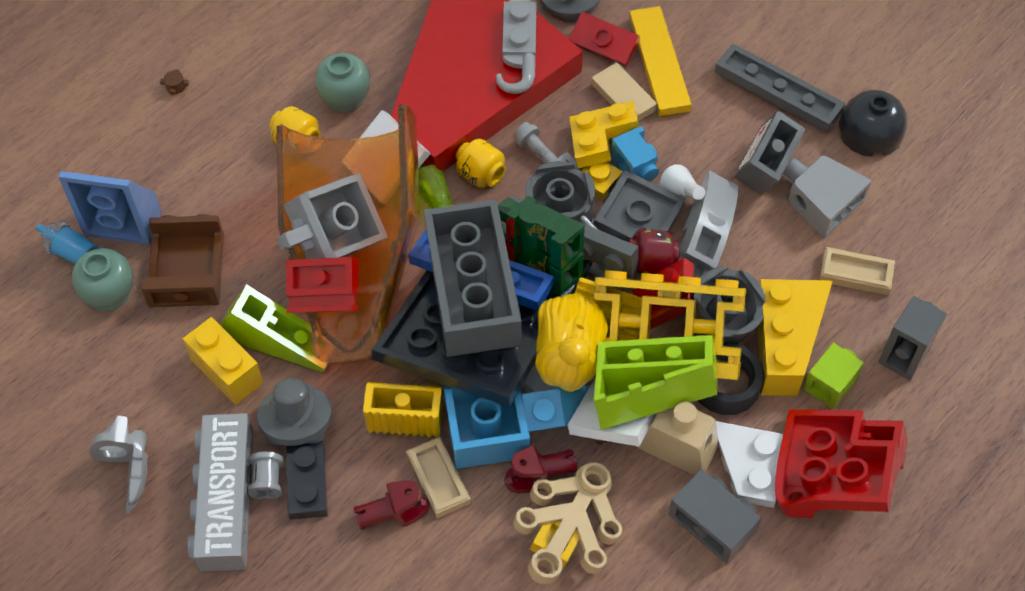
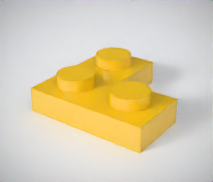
M634 100L616 103L612 106L593 111H585L569 117L578 169L610 161L608 139L620 136L639 127Z

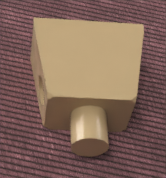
M681 402L675 408L657 413L638 448L695 476L701 469L706 472L718 449L716 420L698 411L693 404Z

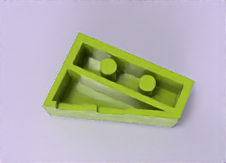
M713 335L598 342L594 404L601 430L675 408L681 402L691 403L717 395V359Z

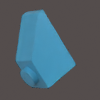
M583 386L572 392L559 388L521 394L529 433L568 427L569 421L590 386Z

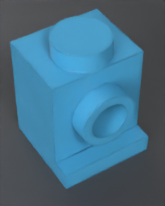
M642 126L613 138L611 160L618 169L623 172L627 170L649 182L656 178L659 174V169L656 167L658 156L653 145L645 142V130Z

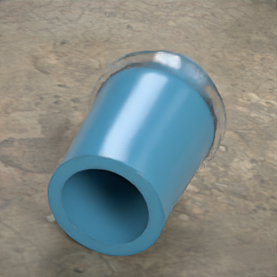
M52 222L45 227L38 224L36 230L41 232V243L46 252L51 255H57L73 264L84 253L99 248L97 244L73 230L65 222Z

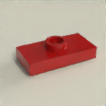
M581 12L569 40L578 47L627 67L640 41V36Z

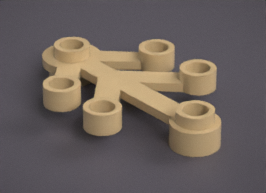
M595 462L585 464L577 470L575 477L554 481L539 479L534 483L530 491L531 500L540 506L548 505L554 496L577 493L572 503L539 509L524 507L518 510L513 520V526L521 534L527 535L532 533L538 525L562 521L547 548L536 551L528 564L529 575L536 583L551 584L557 579L563 567L560 556L575 529L584 551L581 558L582 568L590 574H597L606 564V553L599 547L586 512L589 503L592 501L601 522L597 529V537L601 542L614 544L622 534L623 528L621 523L615 519L607 498V494L612 486L610 472L602 464ZM587 480L595 482L597 486L590 484ZM537 489L545 490L548 496L539 494ZM526 517L532 524H524L520 518ZM604 527L611 528L615 535L608 534ZM593 556L597 558L599 564H593L588 557ZM537 567H545L549 574L541 572Z

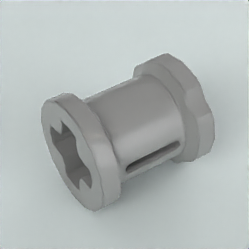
M257 452L252 454L249 458V465L253 467L252 484L248 486V495L259 500L279 498L281 496V486L278 485L279 468L283 466V457L273 452Z

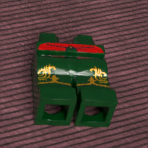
M528 196L520 203L507 197L498 204L500 219L506 223L502 226L509 260L553 275L554 286L551 291L559 296H562L576 284L580 277L583 278L584 253L582 251L584 250L585 225L545 205L538 204L537 200L531 196Z

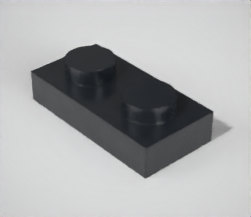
M324 441L295 446L286 445L289 519L328 516Z

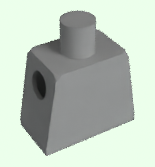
M821 156L809 168L794 158L787 164L783 175L793 181L788 198L790 205L824 239L865 201L872 182L867 177L827 156Z

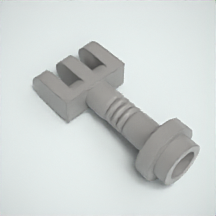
M525 122L514 132L516 144L520 148L528 146L540 157L544 164L554 161H565L574 164V168L578 169L576 160L568 152L557 158L537 137L540 129L536 125H530L528 122Z

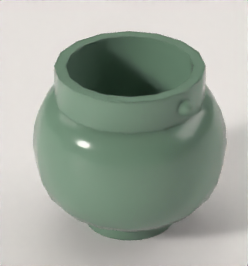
M335 53L327 56L319 64L315 72V87L322 100L332 110L350 112L358 109L363 104L370 88V73L365 63L357 56L349 53Z
M98 248L84 253L76 261L72 270L71 282L77 296L85 303L100 311H112L128 301L133 286V270L128 260L119 252L108 248Z

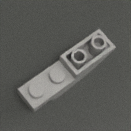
M710 170L706 172L701 184L705 189V196L701 200L695 199L682 230L685 232V236L680 245L678 261L685 258L694 263V277L702 278L710 270L717 268L729 236L738 198V186Z

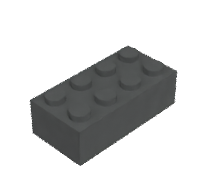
M497 199L425 209L426 235L447 357L522 346L521 317Z

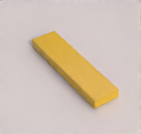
M661 7L631 10L629 12V20L633 33L640 36L637 46L653 99L657 103L658 116L691 112L692 104Z

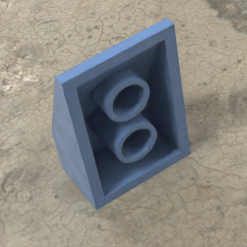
M60 171L58 178L84 236L151 245L152 233L148 225L149 218L160 217L162 212L154 191L131 180Z

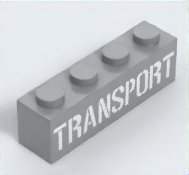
M248 413L202 415V429H197L195 432V448L197 452H200L199 464L193 465V484L195 487L198 486L197 499H191L190 516L191 521L195 522V535H189L188 556L194 559L200 572L247 570L250 508L248 486L251 484L249 458L252 455L253 428Z

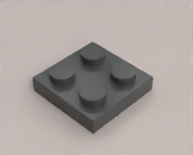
M624 170L594 219L593 224L598 230L624 241L632 239L634 233L640 228L669 232L683 209L686 199Z

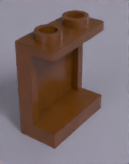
M199 214L181 217L164 215L162 217L149 218L148 225L152 233L148 277H143L141 289L148 307L219 305L224 232L219 216Z

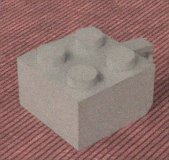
M359 172L305 192L284 204L283 206L291 221L293 230L281 234L276 240L281 251L300 245L307 259L347 257L387 239L388 235Z

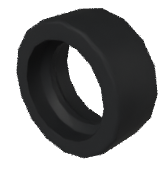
M734 342L723 343L724 347L741 348L740 368L749 377L748 388L739 394H724L717 391V395L698 401L709 411L721 415H737L749 410L757 401L764 380L763 365L757 355L746 346ZM716 355V359L728 361V356Z

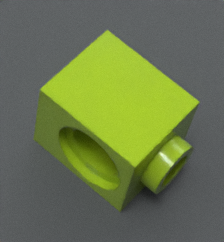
M833 342L808 373L803 390L834 410L857 381L864 362L858 359L857 355L851 350L841 348Z

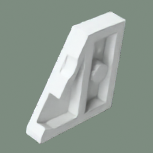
M716 421L718 445L722 453L721 460L725 471L731 478L730 485L734 496L739 500L744 499L751 504L774 508L776 503L775 476L783 434Z

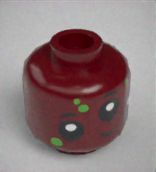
M640 228L634 233L632 239L626 240L638 246V265L636 271L638 274H655L678 261L679 244L677 241H674L671 233L665 230Z

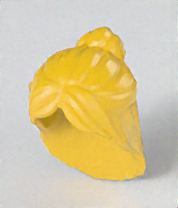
M573 293L543 302L537 312L538 337L535 362L537 371L543 382L551 386H559L568 392L580 389L596 374L598 342H604L608 333L604 311L596 302L589 300V298L584 297L580 293Z

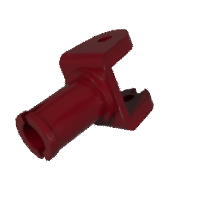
M535 445L516 452L511 460L510 465H512V468L507 471L504 478L505 486L514 493H530L534 483L539 479L575 473L577 471L576 457L569 458V456L574 455L573 450L566 449L565 451L542 456L537 452Z
M410 480L390 482L386 484L388 492L385 493V497L360 506H354V513L358 514L355 517L361 530L393 519L395 522L398 521L402 527H406L428 513L429 502L425 495L420 493V489L415 482Z

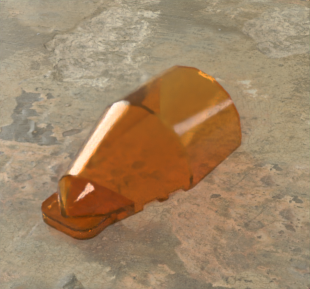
M405 104L398 105V129L394 132L374 137L355 139L322 138L304 135L284 125L277 126L278 229L280 235L293 230L291 221L283 206L284 204L305 192L359 172L388 235L387 239L347 256L358 258V295H356V305L359 306V311L307 313L312 328L313 353L318 360L324 363L337 365L372 360V348L384 333V329L389 322L408 260V254L410 253L420 221L417 117L411 108ZM300 245L288 249L290 253L289 260L307 259Z

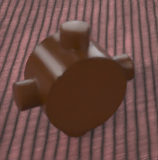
M174 70L166 73L164 78L160 79V84L166 86V90L170 95L181 93L185 86H189V80H184L182 73L179 70Z

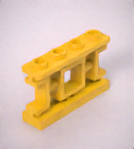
M605 270L604 277H595L594 285H596V292H594V300L612 301L610 337L606 336L604 342L619 341L620 327L640 329L639 339H649L652 304L686 307L684 337L694 336V333L715 335L714 346L716 355L728 356V361L717 360V378L738 380L740 377L741 348L724 347L723 337L726 310L742 312L745 310L746 288H738L739 281L716 279V286L701 285V278L679 276L678 283L663 282L664 275L647 273L641 274V280L627 279V272ZM609 286L652 289L658 290V296H642L641 314L622 313L623 294L608 293ZM682 292L733 296V302H717L716 320L695 319L696 299H683Z

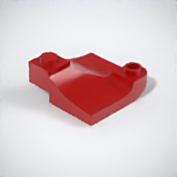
M789 410L775 476V495L781 512L793 518H814V514L819 510L889 512L899 470L904 469L908 442L904 421L865 420L863 410Z

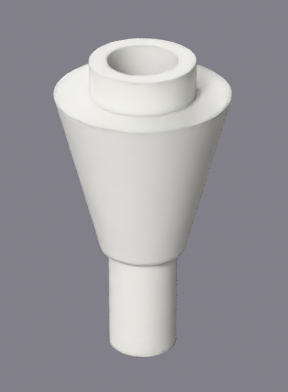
M672 165L663 172L660 180L662 188L680 197H692L696 200H701L705 196V189L696 184L686 167Z

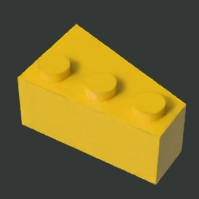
M760 280V286L765 294L764 316L761 323L757 326L758 355L764 372L761 395L798 396L833 281Z

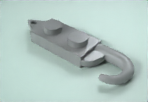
M510 0L509 2H504L503 61L508 66L522 69V79L518 83L509 84L503 80L501 74H497L495 78L500 89L507 93L519 94L527 91L533 85L535 79L536 2H531V0Z

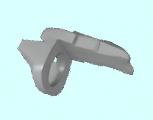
M117 416L105 431L92 438L90 442V455L95 460L102 462H129L125 515H129L141 499L145 489L147 460L149 457L145 452L147 435L142 430H134L132 433H129L127 417Z

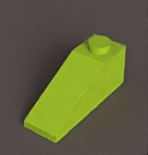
M248 285L232 302L220 323V326L234 340L250 349L320 372L325 370L339 341L297 315L286 313L284 307Z

